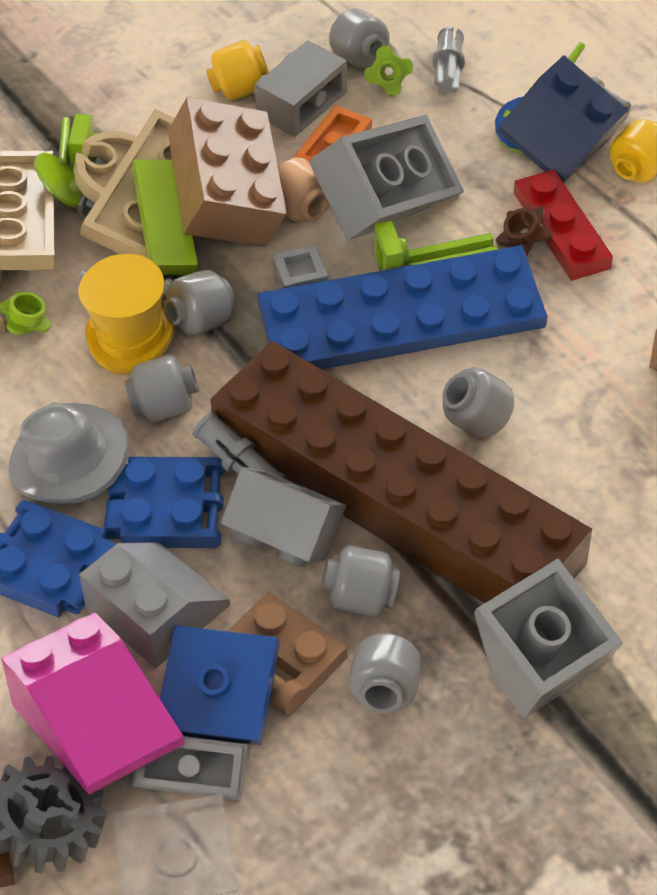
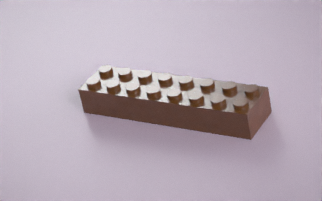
M272 340L210 399L211 412L217 414L218 418L240 438H249L255 444L254 450L278 472L283 473L284 479L346 504L343 513L344 517L483 603L498 596L556 559L562 562L574 579L587 565L592 535L591 527Z

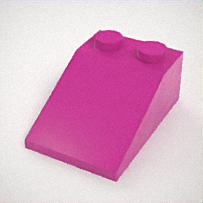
M96 612L75 620L70 625L1 657L12 706L88 794L103 788L185 744L182 733L122 639Z

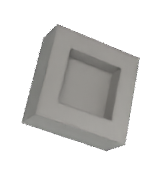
M316 244L272 254L273 268L281 289L328 280V274Z

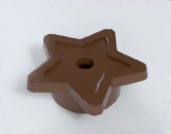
M538 207L533 211L528 208L508 211L503 224L504 231L496 238V242L501 246L522 245L527 256L535 243L552 238V232L542 225L545 214L544 208ZM523 229H528L526 233H521Z

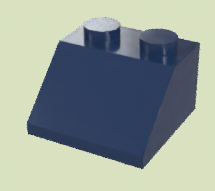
M563 55L536 80L501 123L497 131L543 171L554 169L562 182L565 183L611 139L629 110Z

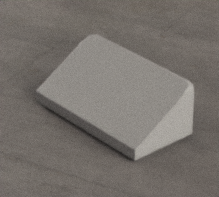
M183 736L184 745L134 771L132 787L241 800L251 744Z

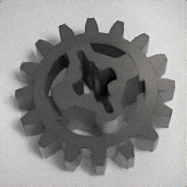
M30 756L25 757L22 771H18L15 767L8 764L4 767L2 780H0V854L6 853L9 850L14 852L12 866L16 868L21 866L26 859L34 861L35 873H42L45 862H53L59 872L65 871L68 856L82 863L85 861L88 847H97L107 813V810L101 808L104 797L103 791L97 790L88 794L65 766L62 769L55 767L53 756H47L43 766H36Z

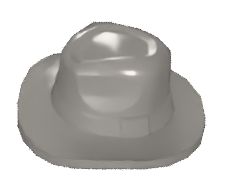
M53 402L31 413L23 421L20 435L9 460L10 480L15 489L24 496L47 503H79L96 497L114 484L125 467L129 453V434L121 420L106 409L90 404Z

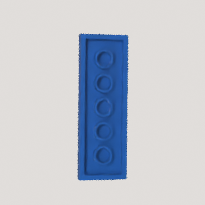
M522 245L257 293L258 307L268 343L272 340L320 369L546 328L548 319Z

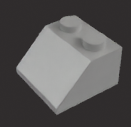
M160 542L117 543L79 574L86 610L91 614L96 612L128 646L155 669L168 659L175 625L204 628L230 606V599Z
M559 559L554 560L489 600L474 612L492 676L523 718L528 717L604 667L623 644V641Z

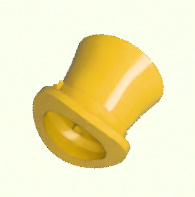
M123 253L104 258L90 267L79 284V299L90 315L86 325L88 349L95 361L112 373L131 374L135 365L161 357L170 345L174 335V325L168 321L164 308L161 307L164 289L163 274L152 260L144 256Z

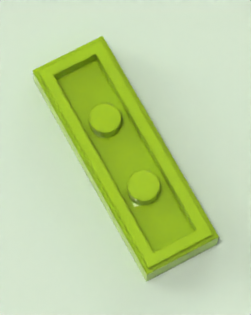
M134 159L132 174L148 259L152 260L159 267L163 275H188L196 272L198 262L193 237L183 232L172 160Z

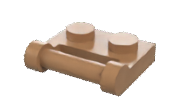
M269 591L228 630L229 632L272 636L279 639L280 648L276 666L295 680L286 682L275 674L271 697L274 699V706L286 715L293 714L348 658L346 645Z

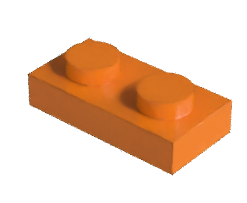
M335 105L293 158H303L309 162L310 159L340 137L372 129V119Z

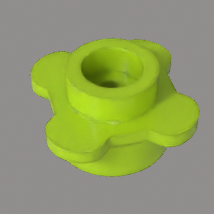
M382 46L376 52L377 58L373 65L366 68L364 77L369 84L376 83L385 89L387 95L395 96L400 93L401 83L405 76L413 72V63L409 58L402 59L399 55L393 53L391 47ZM387 67H391L393 69V73L387 75L385 73V69Z
M18 292L10 299H5L0 303V312L6 315L8 320L6 328L9 332L21 335L32 333L35 330L44 333L50 329L51 321L44 316L46 303L37 294Z

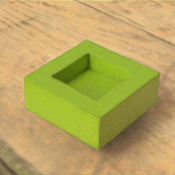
M75 114L68 141L70 168L72 170L76 153L83 154L84 141L90 136L99 134L94 133L92 115ZM87 156V158H88L90 161H92V159H97V157H88V156Z
M392 221L374 224V257L379 271L399 268L409 264V250L406 239L404 237L398 238Z

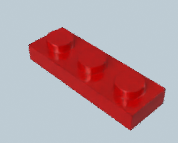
M554 169L515 180L514 195L523 208H528L532 211L538 207L544 208L545 214L542 225L552 232V238L545 242L571 281L611 269L613 255Z

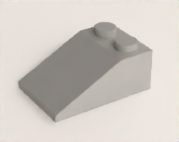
M427 114L340 137L309 160L318 183L347 240L374 232L375 223L392 221L394 224L459 196L464 192Z

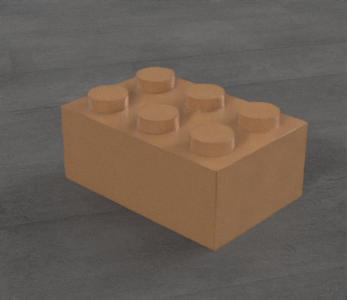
M186 97L168 130L184 234L266 247L287 215L268 113L261 110Z

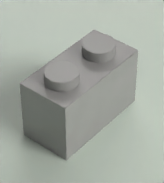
M307 40L294 52L289 53L268 74L260 77L257 83L254 84L256 110L266 111L270 124L296 137L347 93V60Z
M241 467L220 524L236 530L233 536L236 540L261 548L263 543L279 549L278 558L296 566L306 567L307 562L326 560L346 504L261 468Z

